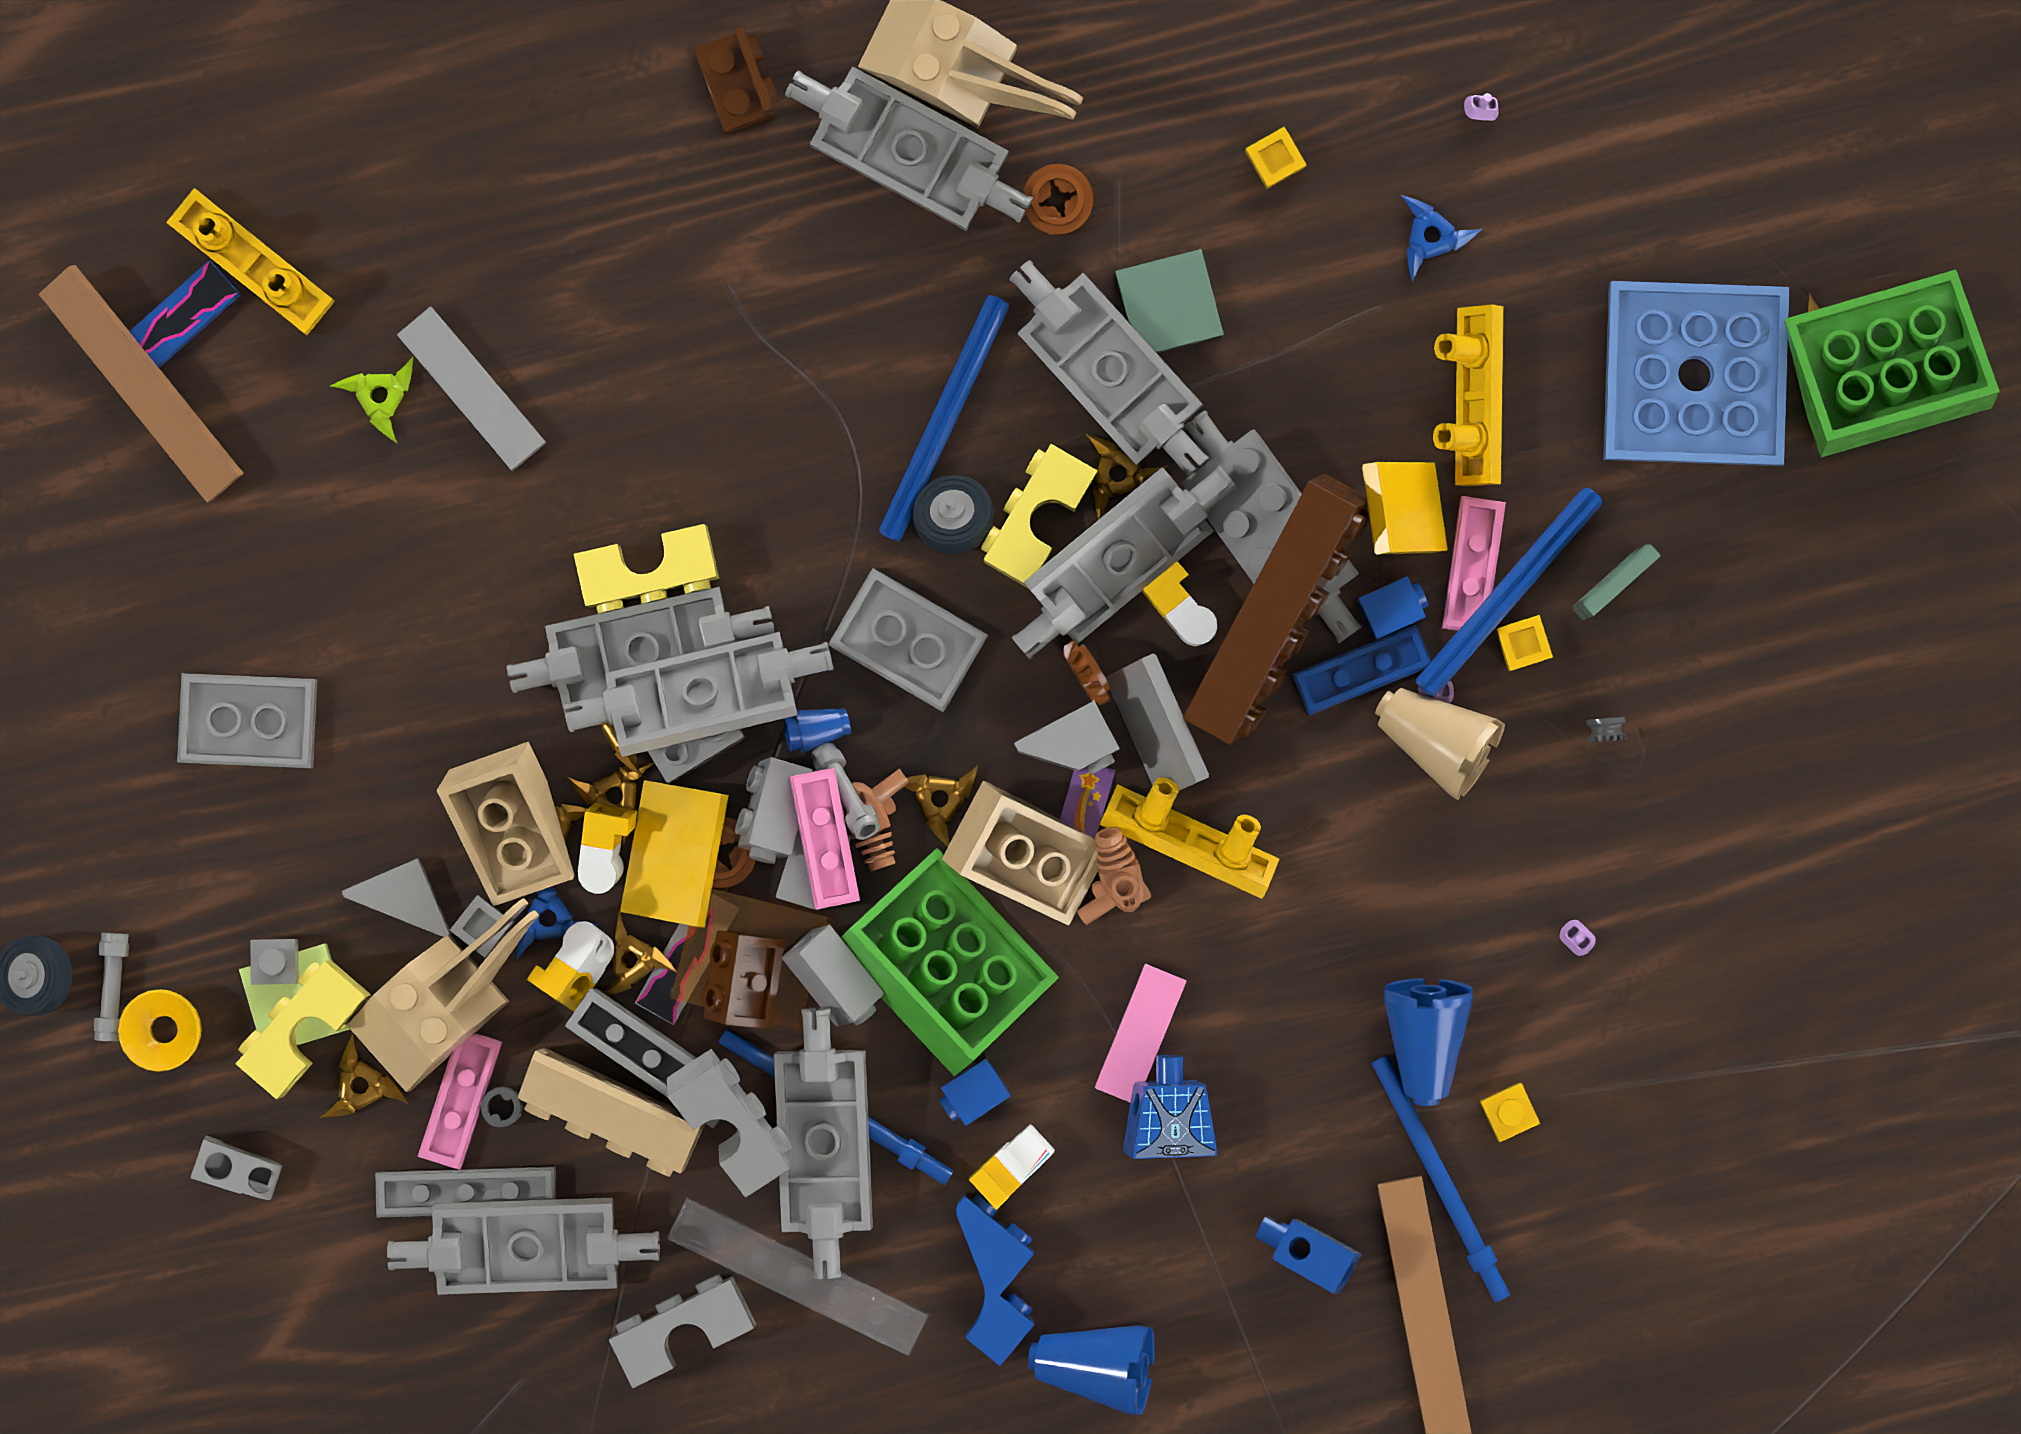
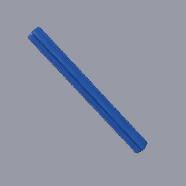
M989 295L986 298L879 528L881 535L893 541L899 542L902 539L912 518L915 500L920 491L927 485L1009 309V303L993 295Z
M1590 488L1580 490L1416 679V684L1423 692L1430 696H1435L1442 690L1601 507L1603 501L1595 491Z

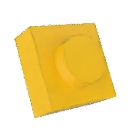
M1285 126L1245 149L1266 189L1306 167L1304 159Z
M1540 615L1495 629L1508 671L1553 658Z
M1520 1082L1480 1100V1104L1498 1142H1502L1540 1124L1526 1091Z

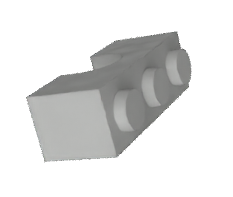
M710 1049L667 1077V1097L693 1130L713 1119H723L735 1125L737 1128L735 1134L718 1145L719 1163L746 1198L790 1169L789 1150L792 1149V1146L780 1127L776 1126L772 1129L765 1120V1109L756 1095L752 1092L746 1095L739 1086V1075L729 1060L725 1058L720 1061L713 1050Z
M720 1274L712 1276L695 1285L699 1293L685 1300H682L680 1294H676L655 1305L658 1311L657 1314L643 1321L640 1315L636 1314L615 1325L618 1333L614 1334L609 1339V1342L632 1389L674 1368L676 1362L670 1352L668 1338L671 1330L679 1325L693 1324L700 1327L706 1333L713 1348L754 1329L756 1322L733 1276L722 1280Z

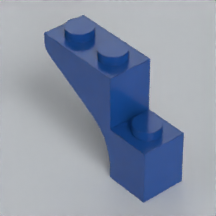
M965 1193L957 1204L956 1215L985 1290L982 1309L976 1321L966 1332L965 1338L1001 1366L1034 1326V1319L1029 1316L1033 1309L1013 1292L1008 1298L1002 1294L1034 1255V1250L1028 1246L1033 1239L1015 1223L1012 1222L1007 1228L994 1217L998 1210L980 1194H977L972 1199Z

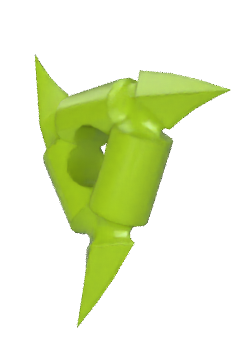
M413 356L395 376L393 374H367L364 376L361 373L330 385L331 387L342 388L351 392L355 391V395L367 416L371 417L370 422L396 443L389 417L393 416L404 396V391H408ZM379 387H384L388 392L386 400L382 403H376L372 398L373 390Z

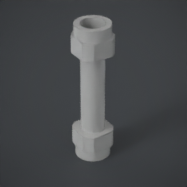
M825 743L818 746L811 754L813 766L816 771L835 768L840 799L848 813L844 818L846 825L851 833L855 834L857 839L864 840L872 837L880 829L878 816L871 805H863L843 769L846 765L843 754L833 743Z
M101 933L99 955L104 956L101 1014L100 1017L94 1018V1040L119 1042L118 1028L120 1018L118 1017L122 958L129 955V934Z

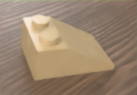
M529 742L449 769L436 791L493 906L574 878L575 875L549 785Z
M985 781L982 782L942 857V860L960 875L1068 926L1099 870L1097 866V850L1095 849L1096 840L1094 837Z

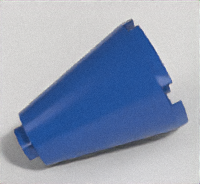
M1424 978L1398 980L1388 983L1384 989L1383 999L1404 1094L1413 1098V1103L1417 1105H1438L1440 1099L1447 1097L1450 1093L1473 1003L1472 987L1461 982L1439 979V986L1424 985Z
M1137 1325L1041 1335L1039 1342L1032 1343L1030 1346L1028 1368L1029 1370H1035L1036 1380L1128 1415H1141L1146 1407L1152 1379L1147 1378L1149 1363L1154 1364V1332L1150 1327Z

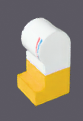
M1177 561L1146 586L1142 593L1181 640L1194 647L1203 646L1215 635L1217 619L1208 608L1198 606L1180 584L1189 574Z
M593 803L585 811L578 879L587 891L595 894L609 891L622 877L624 864L619 855L622 836H627L635 828L637 810Z
M586 921L578 922L566 931L563 937V946L547 969L544 970L536 965L526 980L575 1012L611 961L614 954L613 941L592 923Z
M1030 1124L969 1177V1181L997 1210L1055 1150Z

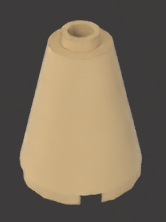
M1403 688L1398 689L1395 694L1388 691L1380 701L1375 712L1376 715L1380 716L1378 726L1450 796L1457 800L1460 799V795L1464 797L1476 783L1490 761L1487 759L1491 749L1488 744L1497 748L1505 729V724L1496 718Z

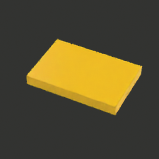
M1374 462L1363 464L1362 470L1374 553L1412 554L1447 551L1435 463Z
M644 780L620 912L705 928L729 795Z

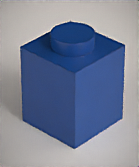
M1408 576L1362 596L1355 601L1373 641L1422 620L1426 617L1423 609L1429 606L1420 584L1416 582L1411 585Z
M985 1057L944 1084L941 1089L945 1096L939 1099L953 1122L961 1118L965 1126H967L1009 1098L1011 1093L987 1057Z

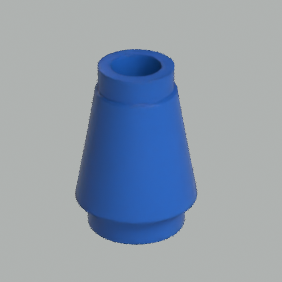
M845 708L797 710L798 715L783 718L784 734L790 752L800 750L804 754L820 745L841 738L843 735L851 734L849 717Z

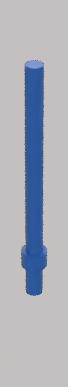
M727 1028L718 1043L775 1078L774 1056ZM868 1116L869 1138L897 1155L899 1157L897 1161L907 1168L913 1170L916 1167L945 1186L954 1172L953 1169L924 1152L926 1147L911 1138L908 1142Z
M1385 1055L1371 1062L1469 1252L1466 1258L1473 1272H1479L1494 1303L1510 1296V1293L1494 1264L1498 1260L1490 1244L1485 1245L1412 1102L1404 1094L1403 1085L1388 1056Z

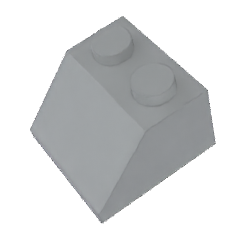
M1095 701L1014 743L1019 754L1077 772L1087 768L1090 775L1113 764L1115 760L1112 754L1119 750Z

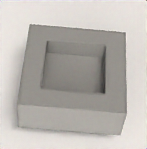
M477 895L450 931L470 945L489 930L504 914L483 897ZM511 921L480 947L477 952L484 958L488 957L514 922Z
M298 939L250 940L251 985L299 984L297 982L299 979Z

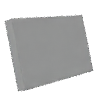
M872 568L828 646L944 713L988 635Z
M1154 653L1105 677L1111 687L1110 691L1152 785L1157 778L1166 777L1173 780L1178 785L1179 790H1182L1209 778L1207 768L1187 723L1183 719V714L1159 660Z
M182 673L177 762L313 768L317 680Z

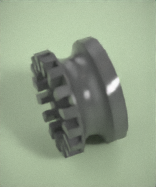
M1626 717L1586 720V726L1591 728V734L1587 737V742H1603L1604 739L1605 741L1610 739L1611 741L1627 740V734L1622 731V725L1626 723Z
M505 1086L496 1087L487 1092L481 1103V1113L485 1121L499 1128L507 1127L516 1122L521 1116L523 1109L522 1100L518 1099V1092ZM501 1094L504 1100L511 1099L513 1101L514 1111L510 1118L502 1120L500 1114L492 1115L490 1103L494 1096Z

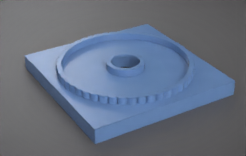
M1610 281L1608 290L1603 460L1783 466L1788 347L1784 320L1788 318L1789 287ZM1697 359L1707 365L1710 371V380L1703 390L1691 391L1681 384L1678 372L1683 362Z

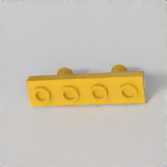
M195 188L166 222L306 335L311 332L335 302Z
M1482 305L1457 308V335L1441 334L1437 337L1434 345L1437 358L1457 362L1456 424L1442 423L1437 425L1433 433V441L1439 449L1455 451V485L1501 484L1503 306Z
M1157 778L1147 797L1117 784L1100 825L1106 828L1118 827L1121 829L1122 835L1263 899L1279 858L1253 847L1261 829L1257 819L1249 815L1238 816L1227 835L1172 810L1171 807L1179 792V787L1169 778Z

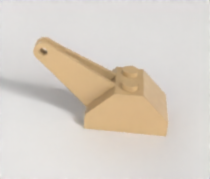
M890 0L858 65L859 70L886 85L977 129L990 103L1074 119L1076 111L1061 102L1034 92L1001 84L1005 74L1063 101L1080 105L1083 97L1076 92L1047 81L1011 63L1017 50L1015 43L977 17L941 0Z
M524 898L512 906L489 930L464 950L451 935H446L402 968L367 1001L348 1023L347 1026L406 1092L413 1090L444 1062L457 1047L465 1042L473 1033H476L510 1002L492 980L525 932L539 917V914L533 910L518 922L501 939L480 967L470 956L519 916L529 904Z

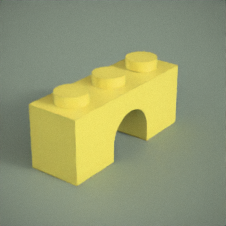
M1050 444L1046 453L1040 449L1037 450L1025 471L1032 476L1024 491L1015 488L1003 511L1010 514L1001 530L993 526L981 547V550L987 553L984 558L985 564L1025 587L1027 585L1024 581L1044 566L1052 552V547L1038 540L1032 533L1030 528L1032 514L1037 508L1048 503L1062 505L1075 513L1097 474L1096 469Z
M702 524L661 534L664 558L660 566L648 574L631 572L624 562L622 549L618 544L575 553L574 558L585 606L589 609L597 607L598 614L623 609V601L640 597L641 604L667 599L666 591L684 587L685 594L711 589L710 581L719 579L708 527Z
M332 960L324 961L321 966L316 962L311 964L297 981L302 988L291 1000L284 996L268 1014V1017L273 1020L262 1034L255 1030L238 1049L243 1056L236 1065L275 1099L284 1097L313 1064L300 1052L296 1045L295 1034L299 1024L307 1017H317L325 1021L335 1031L341 1030L371 997L369 992Z

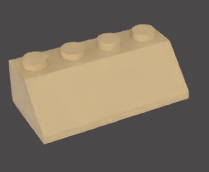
M545 1047L535 1051L518 1095V1099L527 1102L524 1108L527 1112L545 1120H549L551 1114L568 1121L565 1129L586 1139H589L591 1134L594 1133L608 1140L605 1147L628 1158H630L632 1152H635L649 1159L646 1164L647 1167L669 1177L673 1170L680 1174L685 1170L706 1124L704 1123L693 1130L677 1108Z

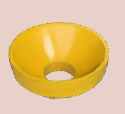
M162 989L147 991L130 1001L121 1015L118 1028L119 1041L128 1058L139 1067L158 1072L174 1069L188 1061L198 1047L202 1031L199 1015L191 1002L176 992ZM161 1016L172 1018L177 1025V1035L168 1043L158 1041L152 1032L153 1023Z

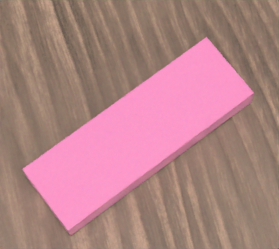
M1467 496L1460 497L1441 629L1459 631L1492 593L1506 502Z
M835 768L789 776L814 909L860 901Z
M1148 964L1144 965L1094 1088L1131 1103L1133 1085L1138 1081H1146L1187 980Z
M473 1033L451 1053L418 1157L458 1170L462 1169L481 1111L482 1099L486 1095L503 1043L502 1041Z

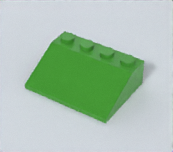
M1957 270L1784 320L1806 415L1821 457L1991 409L2000 392Z
M936 848L858 920L841 939L885 993L881 999L955 1077L973 1062L1059 977L964 876L957 873L942 860L944 854Z

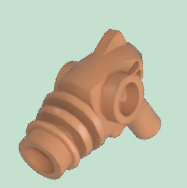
M900 769L896 770L872 789L861 782L852 783L863 805H871L880 824V829L875 835L855 844L856 848L867 846V849L861 851L860 854L862 856L870 855V858L864 860L865 864L868 863L870 872L896 863L893 856L895 851L887 852L886 850L887 847L893 846V841L887 843L883 841V839L891 837L892 832L882 835L881 832L891 826L888 815L896 811V805L891 796L910 783ZM842 804L843 814L846 817L848 813ZM848 828L851 838L857 839L855 834L851 833V831Z
M1118 827L1105 828L1095 835V849L1097 850V866L1100 881L1092 884V892L1096 898L1077 910L1078 915L1086 925L1115 906L1124 912H1133L1140 906V903L1151 898L1150 890L1143 881L1140 864L1135 858L1131 847L1126 842L1127 838L1122 835L1121 829Z

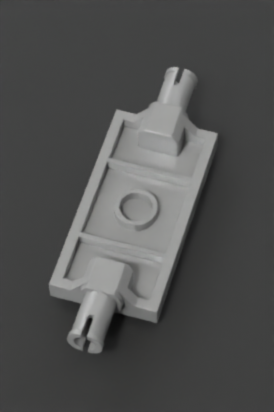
M853 66L839 88L835 86L833 89L804 75L799 70L792 78L794 84H789L785 96L791 97L819 113L818 118L822 119L818 130L810 142V147L965 231L968 229L979 207H983L985 203L1015 219L1018 223L1022 221L1025 215L1024 209L1028 210L1033 197L1027 196L999 181V175H997L1009 154L1008 150Z
M1031 260L1025 262L1020 268L1031 279V283L1017 270L1011 275L1009 280L1035 306L1033 311L1035 316L1018 332V335L1136 465L1145 460L1155 449L1160 450L1163 448L1185 472L1187 477L1194 474L1198 469L1186 455L1189 454L1199 466H1203L1209 457L1183 431V428L1185 427L1184 423L1204 405L1084 273L1063 290L1060 287L1055 289L1033 265Z
M1205 410L1194 417V420L1186 423L1184 430H1187L1200 450L1205 455L1207 454L1209 459L1204 466L1181 483L1185 489L1191 491L1220 466L1238 487L1206 512L1208 515L1207 520L1251 581L1255 583L1302 494L1255 429L1248 432L1235 443L1232 441L1228 443ZM1349 559L1340 575H1335L1331 581L1328 580L1324 589L1329 591L1330 594L1319 612V615L1334 634L1338 643L1362 627L1357 623L1338 596L1341 593L1339 588L1359 574Z
M1220 466L1191 491L1187 489L1182 491L1163 467L1024 581L1030 591L1044 606L1041 608L1043 613L1017 635H1014L1012 639L1029 659L1033 658L1034 654L1060 633L1062 636L1068 634L1078 644L1164 571L1209 536L1214 530L1205 520L1208 517L1206 512L1238 487Z
M715 587L547 625L545 629L549 643V652L545 654L546 658L507 665L508 677L511 676V678L527 674L525 678L510 681L513 693L552 684L553 688L558 687L562 705L572 704L603 696L602 692L607 690L605 673L773 634L775 629L772 622L754 625L756 622L772 619L769 606L730 616V613L725 611L720 587Z
M780 632L605 673L607 690L602 692L603 696L572 704H563L566 712L565 718L570 732L609 722L610 726H614L618 747L623 757L796 716L798 713L791 683L795 682L796 677L826 670L831 671L834 668L827 642L788 652L787 648L783 647Z
M820 1007L818 1011H816V1008H805L801 1010L803 1015L804 1049L800 1051H778L774 1054L777 1126L782 1129L792 1146V1149L789 1150L790 1169L779 1176L782 1232L806 1233L808 1238L812 1239L813 1278L824 1279V1275L827 1274L828 1279H835L842 1276V1271L840 1270L839 1238L843 1237L844 1232L871 1230L873 1228L866 1050H835V1048L831 1047L830 1008Z
M613 1197L434 1204L432 1208L433 1234L428 1237V1241H388L387 1258H390V1261H388L389 1270L429 1268V1272L435 1273L438 1295L617 1288L618 1285L617 1266H619L620 1261L660 1260L659 1231L654 1233L619 1234L618 1229L615 1230Z

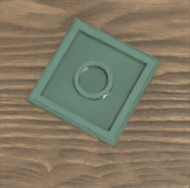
M1202 249L1115 271L1127 321L1156 353L1223 337L1224 334Z
M1646 544L1636 549L1575 603L1572 610L1582 621L1593 617L1661 555L1651 544Z

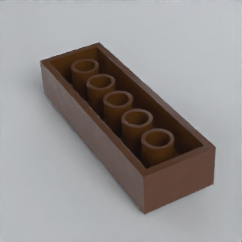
M1325 473L1309 480L1183 719L1229 745L1241 736L1247 738L1251 731L1255 732L1267 712V709L1261 706L1264 699H1268L1272 692L1276 693L1287 675L1288 670L1282 667L1285 660H1289L1292 654L1296 655L1308 636L1309 631L1303 628L1304 624L1313 615L1317 616L1330 594L1329 591L1324 589L1328 580L1331 581L1335 575H1340L1351 555L1350 552L1345 550L1348 542L1353 541L1355 536L1360 537L1370 520L1369 512L1366 510L1368 505L1365 495Z

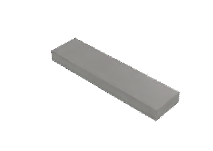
M431 306L397 334L512 471L547 443Z
M556 1166L382 1171L375 1173L377 1218L432 1216L433 1205L441 1203L557 1199Z

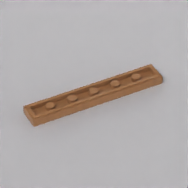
M76 265L65 269L38 294L207 503L213 501L244 474Z
M1422 1176L1377 1183L1425 1434H1472Z

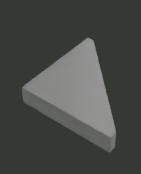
M419 858L342 891L343 896L347 899L442 937L451 935V931Z

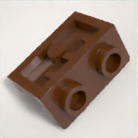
M743 26L734 29L735 34L694 48L725 134L774 117L775 114L771 104L779 102L771 77L762 79L756 63L764 60L756 36L746 37Z
M718 930L715 942L710 950L712 965L709 984L703 996L704 1018L726 1025L772 1029L782 965L781 957L784 952L785 940Z

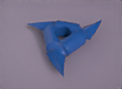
M1401 195L1412 213L1416 216L1413 219L1409 239L1410 247H1407L1408 266L1413 283L1423 258L1429 259L1450 252L1451 249L1456 251L1469 242L1482 229L1455 231L1453 225L1437 211H1433L1434 207ZM1429 227L1435 228L1440 234L1439 241L1435 243L1427 242L1424 238V231Z
M552 886L536 892L538 897L534 899L527 915L535 910L539 917L518 942L517 960L534 939H563L566 931L572 925L581 922L572 920L573 916L560 896H556L557 891ZM545 910H552L556 914V923L551 927H546L541 923V914Z

